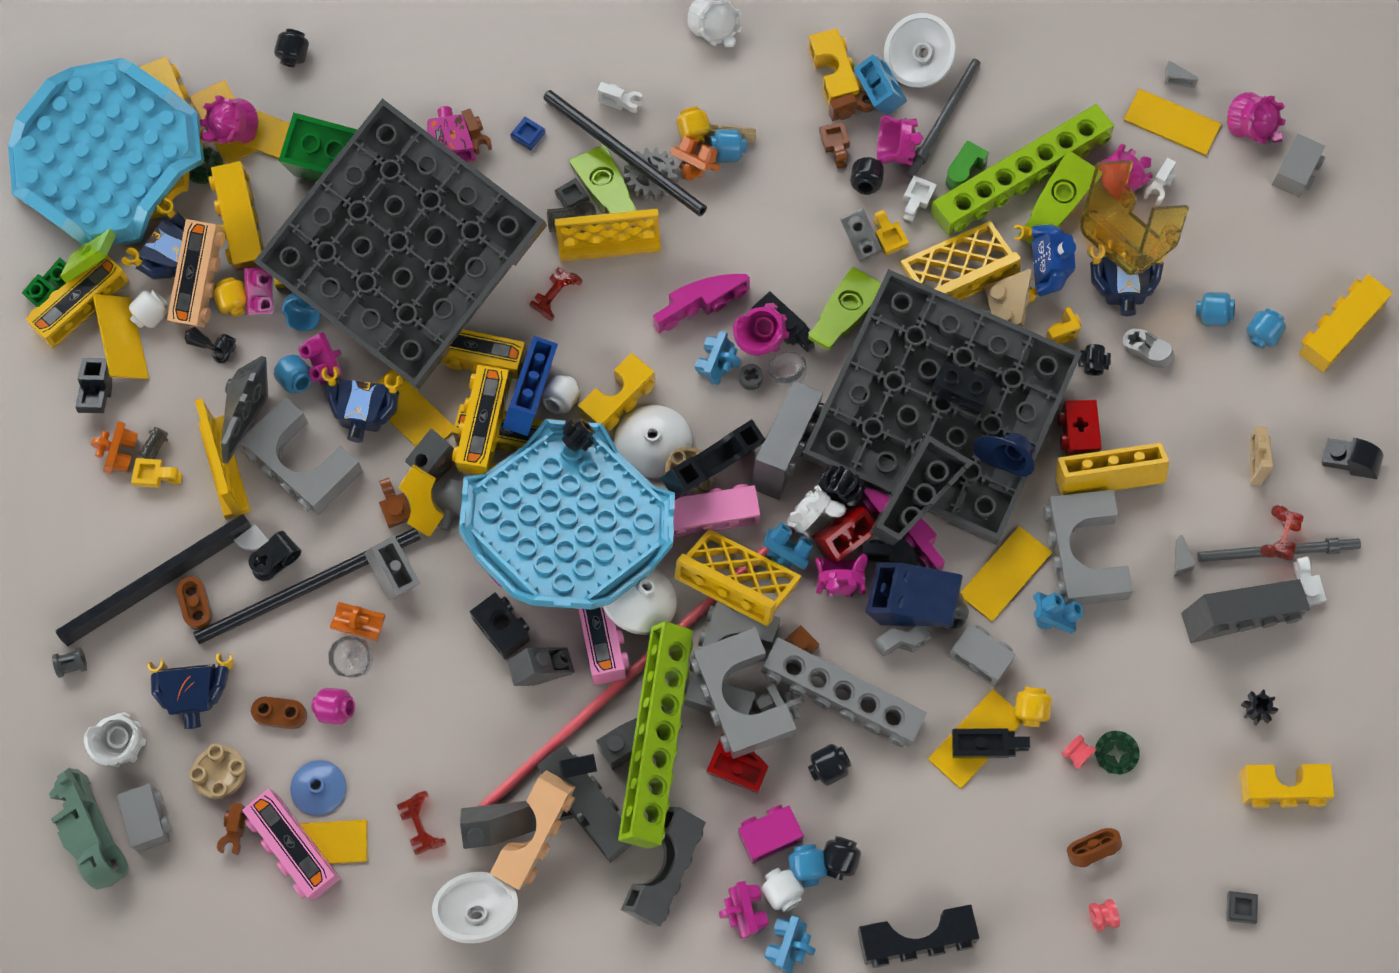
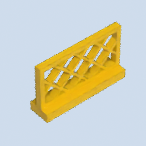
M658 209L555 219L560 262L661 252Z
M990 220L901 260V266L910 279L924 284L925 280L937 282L938 286L934 288L935 290L958 300H963L985 290L984 286L1020 273L1021 258L1017 252L1013 253ZM989 231L992 235L991 242L978 239L979 234ZM962 242L971 244L969 252L955 249L956 245ZM975 245L989 248L987 255L974 254ZM992 249L1002 251L1006 255L1000 259L990 257ZM939 252L949 254L946 262L934 260L933 257ZM952 256L966 258L964 266L951 264ZM970 260L983 262L981 268H968ZM922 263L926 264L924 272L913 270L911 265ZM930 266L943 268L941 277L927 274ZM947 270L961 273L960 277L954 280L945 278Z
M203 398L194 400L200 418V423H198L224 518L227 520L252 512L235 453L228 464L222 461L221 440L224 416L214 418Z
M711 529L707 530L686 555L682 553L677 559L674 575L676 580L767 627L773 621L774 613L800 583L802 577ZM709 540L718 543L721 548L708 549L706 544ZM737 553L743 556L742 560L731 561L729 554ZM723 555L725 561L713 563L711 556ZM705 557L707 563L702 564L693 558ZM761 565L767 571L754 573L752 566ZM747 567L748 573L736 575L734 568ZM728 569L730 575L725 576L716 570ZM784 577L790 580V583L778 585L776 578ZM770 579L772 585L759 587L757 580ZM752 581L753 587L749 588L739 582ZM775 593L777 599L774 601L762 594Z

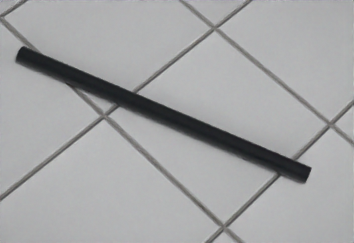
M548 90L544 94V100L696 215L699 217L704 215L707 210L706 205L555 92Z
M415 528L396 536L401 549L421 539ZM366 551L193 632L198 644L200 645L368 565L369 562L364 555Z

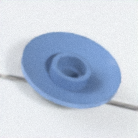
M323 760L309 762L303 765L292 779L290 786L292 800L306 814L315 816L328 814L335 810L344 799L346 793L345 777L341 770L331 762ZM320 781L321 787L318 790H313L312 784Z

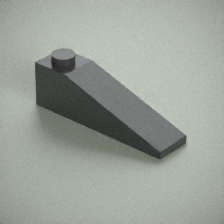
M260 356L239 368L233 378L227 381L221 440L223 463H229L268 397L267 361L264 356Z

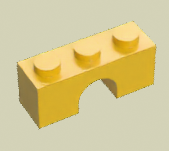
M838 28L809 35L808 49L815 69L831 67L836 71L831 75L823 76L822 90L828 107L831 100L852 93L854 96L859 95L862 92L861 82L859 78L854 76V63L852 57H848L846 54L847 43L844 36L840 37Z
M633 353L627 356L614 369L615 381L623 387L618 394L608 396L595 388L578 405L579 416L586 422L602 423L604 428L610 431L618 424L619 418L625 412L629 413L636 406L637 400L643 394L647 395L652 391L655 386V372Z
M1274 764L1246 765L1240 771L1243 804H1252L1253 808H1266L1270 804H1280L1282 808L1297 807L1298 803H1308L1309 807L1314 808L1324 807L1326 803L1335 797L1331 764H1302L1296 770L1297 781L1295 786H1286L1279 782L1275 774Z

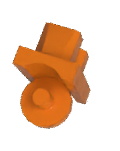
M683 136L679 147L672 146L669 153L685 161L679 165V168L682 169L683 178L688 181L693 180L695 177L701 178L703 171L708 169L718 172L720 165L715 163L718 149L702 144L700 152L697 154L695 152L699 140L694 137Z
M117 422L112 442L108 440L110 433L107 431H102L100 438L95 437L91 439V446L97 449L96 457L103 458L104 452L109 451L103 470L104 473L111 474L112 470L123 472L128 470L132 456L118 453V448L120 445L134 449L138 433L125 429L126 423Z
M338 602L330 628L378 641L386 616L380 612Z

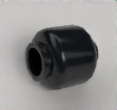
M286 29L285 32L278 34L274 54L281 60L280 64L294 68L295 64L305 62L309 41L305 38L304 33L294 29Z
M863 157L855 161L850 177L853 189L863 195H869L881 189L884 178V166L882 163L872 157Z
M830 744L811 754L812 764L808 766V769L815 781L820 779L823 784L830 785L846 777L849 773L848 767L852 765L842 746L838 748L836 745Z
M835 836L834 840L831 839L826 842L823 852L824 864L828 870L827 876L843 880L844 876L855 874L861 856V851L856 847V842L840 836Z

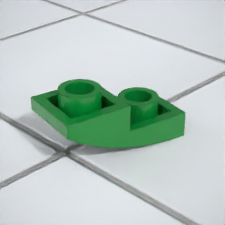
M59 257L44 276L37 274L22 291V294L36 307L42 305L52 292L59 290L66 284L60 275L67 262Z

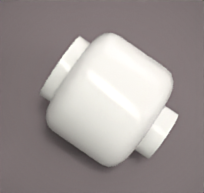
M154 290L151 292L143 291L129 306L132 314L130 319L140 328H143V326L151 329L155 328L167 316L168 309L166 306L168 303Z
M557 375L550 380L542 392L543 404L551 413H568L578 401L581 395L580 389L572 377Z
M776 868L765 876L767 881L762 886V893L774 910H782L785 913L803 901L801 896L804 893V888L794 877L791 870L781 871L779 868Z

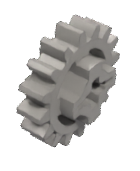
M645 148L644 154H641L639 151L635 152L672 181L678 182V166L675 165L673 157L668 158L667 151L658 154V148H655L653 152H649V149ZM630 164L624 165V182L627 183L628 191L634 190L636 198L641 194L644 195L645 201H647L649 196H653L654 201H657L659 194L664 198L667 197L666 191Z

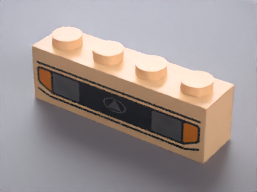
M186 219L167 321L205 328V323H208L211 315L209 302L210 298L213 297V290L215 289V283H213L215 272L217 273L220 267L218 255L220 247L224 245L225 241L224 228L216 224Z

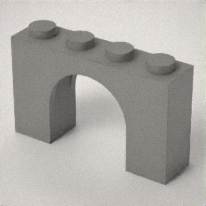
M284 397L245 434L241 441L244 447L242 452L251 462L257 460L262 465L260 469L270 479L275 476L280 481L278 485L288 495L294 493L299 498L297 502L307 512L312 510L319 515L363 470L360 463L342 446H339L321 465L313 470L296 472L286 468L282 464L283 449L308 421L304 413L289 399Z
M1114 490L1051 496L1047 505L1043 508L1045 522H1049L1051 531H1048V542L1050 547H1054L1055 557L1052 558L1053 570L1059 574L1060 582H1057V593L1063 597L1064 603L1069 604L1076 601L1083 605L1128 600L1133 592L1128 566L1102 569L1087 567L1074 557L1069 543L1070 536L1080 528L1115 523L1118 517Z
M717 601L716 606H710L706 619L710 624L707 631L702 630L698 646L704 647L756 628L763 647L771 650L780 627V617L774 616L773 621L767 627ZM690 665L689 671H692L693 674L691 680H686L684 692L686 697L684 706L710 714V711L714 709L711 701H705L700 686L704 685L701 675L695 676ZM724 683L722 694L726 703L733 710L741 714L751 715L756 693Z
M756 628L693 650L694 660L690 661L695 676L701 675L704 685L700 686L705 701L710 700L714 710L710 711L715 727L720 726L724 736H721L720 740L725 753L730 751L734 759L796 736V727L787 704L758 714L746 715L733 710L723 697L722 689L724 683L731 674L745 667L765 661L766 652Z

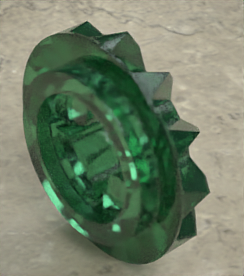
M211 147L203 149L204 162H206L208 170L202 166L191 170L189 175L190 181L197 184L209 183V176H212L211 167L223 165L220 154Z
M1107 732L1099 738L1095 745L1096 751L1094 756L1098 761V765L1106 770L1108 774L1113 773L1120 776L1130 772L1139 761L1140 751L1138 744L1133 737L1125 732ZM1114 745H1116L1118 751L1128 752L1121 755L1119 762H1117L1115 756L1106 755L1112 752Z

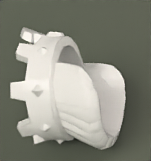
M695 0L689 7L688 27L695 36H702L713 46L723 43L725 47H734L736 39L733 36L736 32L740 33L742 26L739 25V16L742 13L729 0Z
M819 485L814 487V493L810 490L806 494L807 497L794 508L795 512H791L787 520V526L794 528L796 532L803 533L813 543L815 541L812 535L836 517L843 516L846 512L845 505L831 500L826 492L821 490Z
M126 712L100 720L95 727H88L84 735L83 743L87 754L94 762L104 766L120 767V764L129 761L134 763L138 759L137 754L140 748L146 745V739L142 737L140 730L142 725L138 721L130 719V715Z

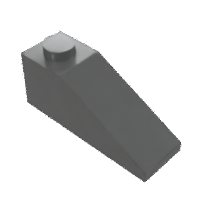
M637 718L618 726L596 740L598 749L612 771L631 760Z
M526 801L461 808L460 828L463 849L493 846L536 831V817L532 808Z

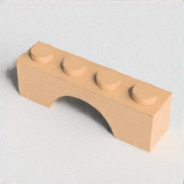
M547 770L538 777L526 801L536 817L535 835L532 840L527 842H509L501 850L490 872L491 875L517 890H520L526 883L530 885L538 873V869L535 868L538 860H544L551 847L547 844L551 835L555 837L563 824L559 820L563 811L567 813L575 800V797L572 796L576 788L574 785Z

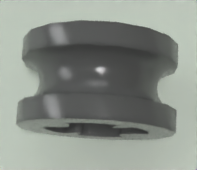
M755 364L743 366L740 370L741 386L747 390H755L761 386L763 378L761 368ZM746 374H756V380L751 379L750 381H747Z

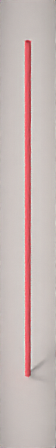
M790 527L792 529L793 534L795 532V529ZM763 546L756 553L767 558L769 549ZM740 567L735 574H746L748 570L747 567ZM708 596L677 625L689 629L709 611L711 605L714 606L717 603V600ZM647 652L625 672L626 679L612 683L478 806L497 804L538 767L537 764L560 747L645 669Z

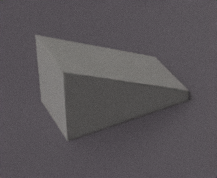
M1168 60L1164 84L1195 88L1198 77Z
M1180 535L1176 540L1174 576L1191 571L1196 565L1183 535Z

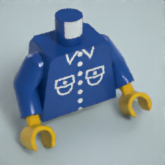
M1052 224L1033 226L1032 229L1028 226L1015 225L1013 229L1022 230L1021 236L1013 237L1015 240L1028 241L1031 236L1034 238L1032 239L1035 288L1029 287V303L1033 302L1037 295L1041 297L1061 290L1067 278L1075 271L1076 267L1074 254L1076 244L1073 241V236L1071 234H1064L1062 229Z

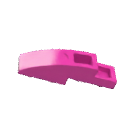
M747 274L718 275L692 282L668 294L669 305L653 315V326L660 334L664 330L669 331L675 328L679 321L685 317L689 318L696 315L700 308L707 315L713 311L718 312L722 310L729 301L734 298L739 299L750 289V277Z
M866 488L861 498V506L866 508L869 514H872L877 519L889 496ZM920 518L902 538L913 547L915 553L919 556L918 561L922 567L942 571L945 561L932 546L935 543L937 534Z

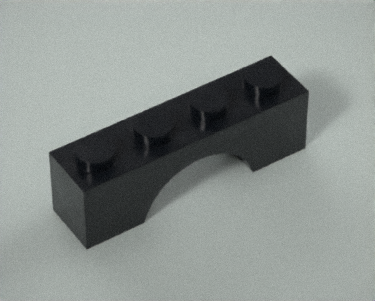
M751 419L693 457L691 456L675 466L660 479L668 491L675 492V500L755 451L764 443L765 438Z
M971 904L943 910L937 929L923 938L912 939L898 934L888 921L859 926L858 928L865 965L872 964L873 968L889 965V960L900 958L901 962L913 961L918 959L917 954L927 952L929 957L946 953L945 949L956 947L957 951L974 948L973 943H977L979 940Z

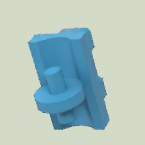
M722 331L719 332L718 337H706L704 350L710 354L709 359L699 358L695 364V370L698 374L708 377L710 382L715 385H719L724 372L729 373L730 368H738L741 363L740 358L736 356L738 350L734 347L735 344L727 338V332Z
M782 522L773 530L769 528L763 546L769 549L767 555L773 558L774 562L779 565L783 564L790 568L794 564L804 570L809 563L813 541L805 536H801L796 544L789 541L792 529Z
M1041 592L1033 595V599L1037 604L1034 617L1039 628L1047 630L1054 626L1070 634L1077 631L1076 621L1083 618V610L1080 603L1073 601L1066 604L1063 597L1055 592L1049 596Z
M792 915L790 919L777 918L774 933L784 937L781 947L769 944L765 958L783 972L792 973L795 961L803 963L805 954L814 955L816 951L814 947L809 945L811 935L805 933L807 924L800 921L799 917Z

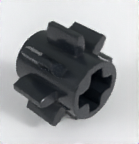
M1090 344L1085 347V350L1080 351L1082 354L1078 361V367H1084L1085 374L1099 376L1104 373V369H1109L1111 353H1105L1104 346Z
M570 419L563 427L564 436L562 440L572 451L576 452L578 449H583L586 452L594 444L592 435L595 431L585 420L580 419L574 422Z
M1264 689L1258 695L1251 691L1247 695L1250 701L1246 700L1241 704L1243 708H1246L1244 718L1249 717L1254 720V725H1257L1260 720H1264L1268 724L1272 720L1270 714L1278 712V708L1273 707L1275 696L1270 698L1265 694ZM1262 705L1264 708L1257 710L1255 706Z

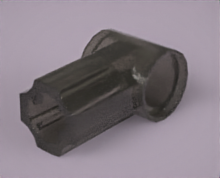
M583 201L575 207L547 209L549 232H556L555 219L597 215L595 206L590 202Z

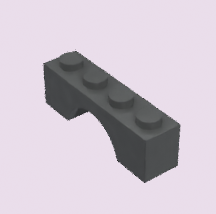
M669 806L664 824L666 832L662 841L664 848L663 865L659 873L649 882L631 885L621 911L648 925L661 927L669 915V907L674 896L680 890V881L683 874L692 862V854L696 844L703 837L705 821L680 807Z

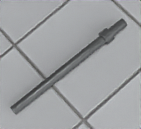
M971 60L922 146L916 149L912 161L913 164L909 166L905 173L907 177L913 178L921 165L927 162L932 146L981 64L979 60Z
M1336 537L1326 538L1325 541L1200 551L1197 556L1199 562L1317 552L1338 554L1341 550L1360 549L1361 541L1359 538L1339 540Z

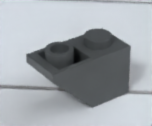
M567 647L526 648L507 660L514 686H535L575 673Z

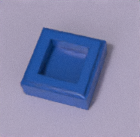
M524 117L510 136L511 139L531 151L546 132L545 128Z

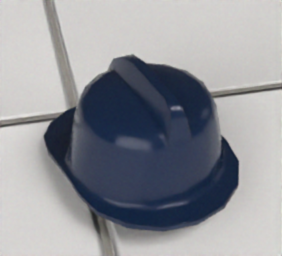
M1010 433L1000 438L982 436L973 445L976 456L982 462L992 467L1024 477L1032 474L1035 469V462L1032 457L1036 448L1027 438L1020 434Z

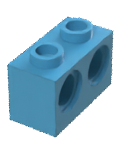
M871 55L854 68L870 101L877 110L889 115L907 102L888 64L876 55Z

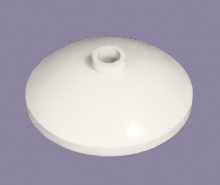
M929 13L909 15L900 20L888 34L884 46V60L895 79L901 84L912 88L929 87L942 80L954 63L957 49L954 33L945 21ZM928 50V55L922 58V52Z
M647 405L634 409L620 421L615 431L614 445L618 452L646 479L658 480L665 475V462L673 451L682 447H692V434L686 420L673 409L661 405ZM654 432L657 436L650 438L648 434Z
M656 567L651 574L642 579L612 604L603 606V609L608 617L620 628L634 634L649 635L652 626L664 621L670 622L676 612L677 599L671 582Z
M471 872L451 879L438 891L432 904L433 920L438 930L449 939L461 943H481L496 938L512 925L518 912V898L515 889L488 872Z

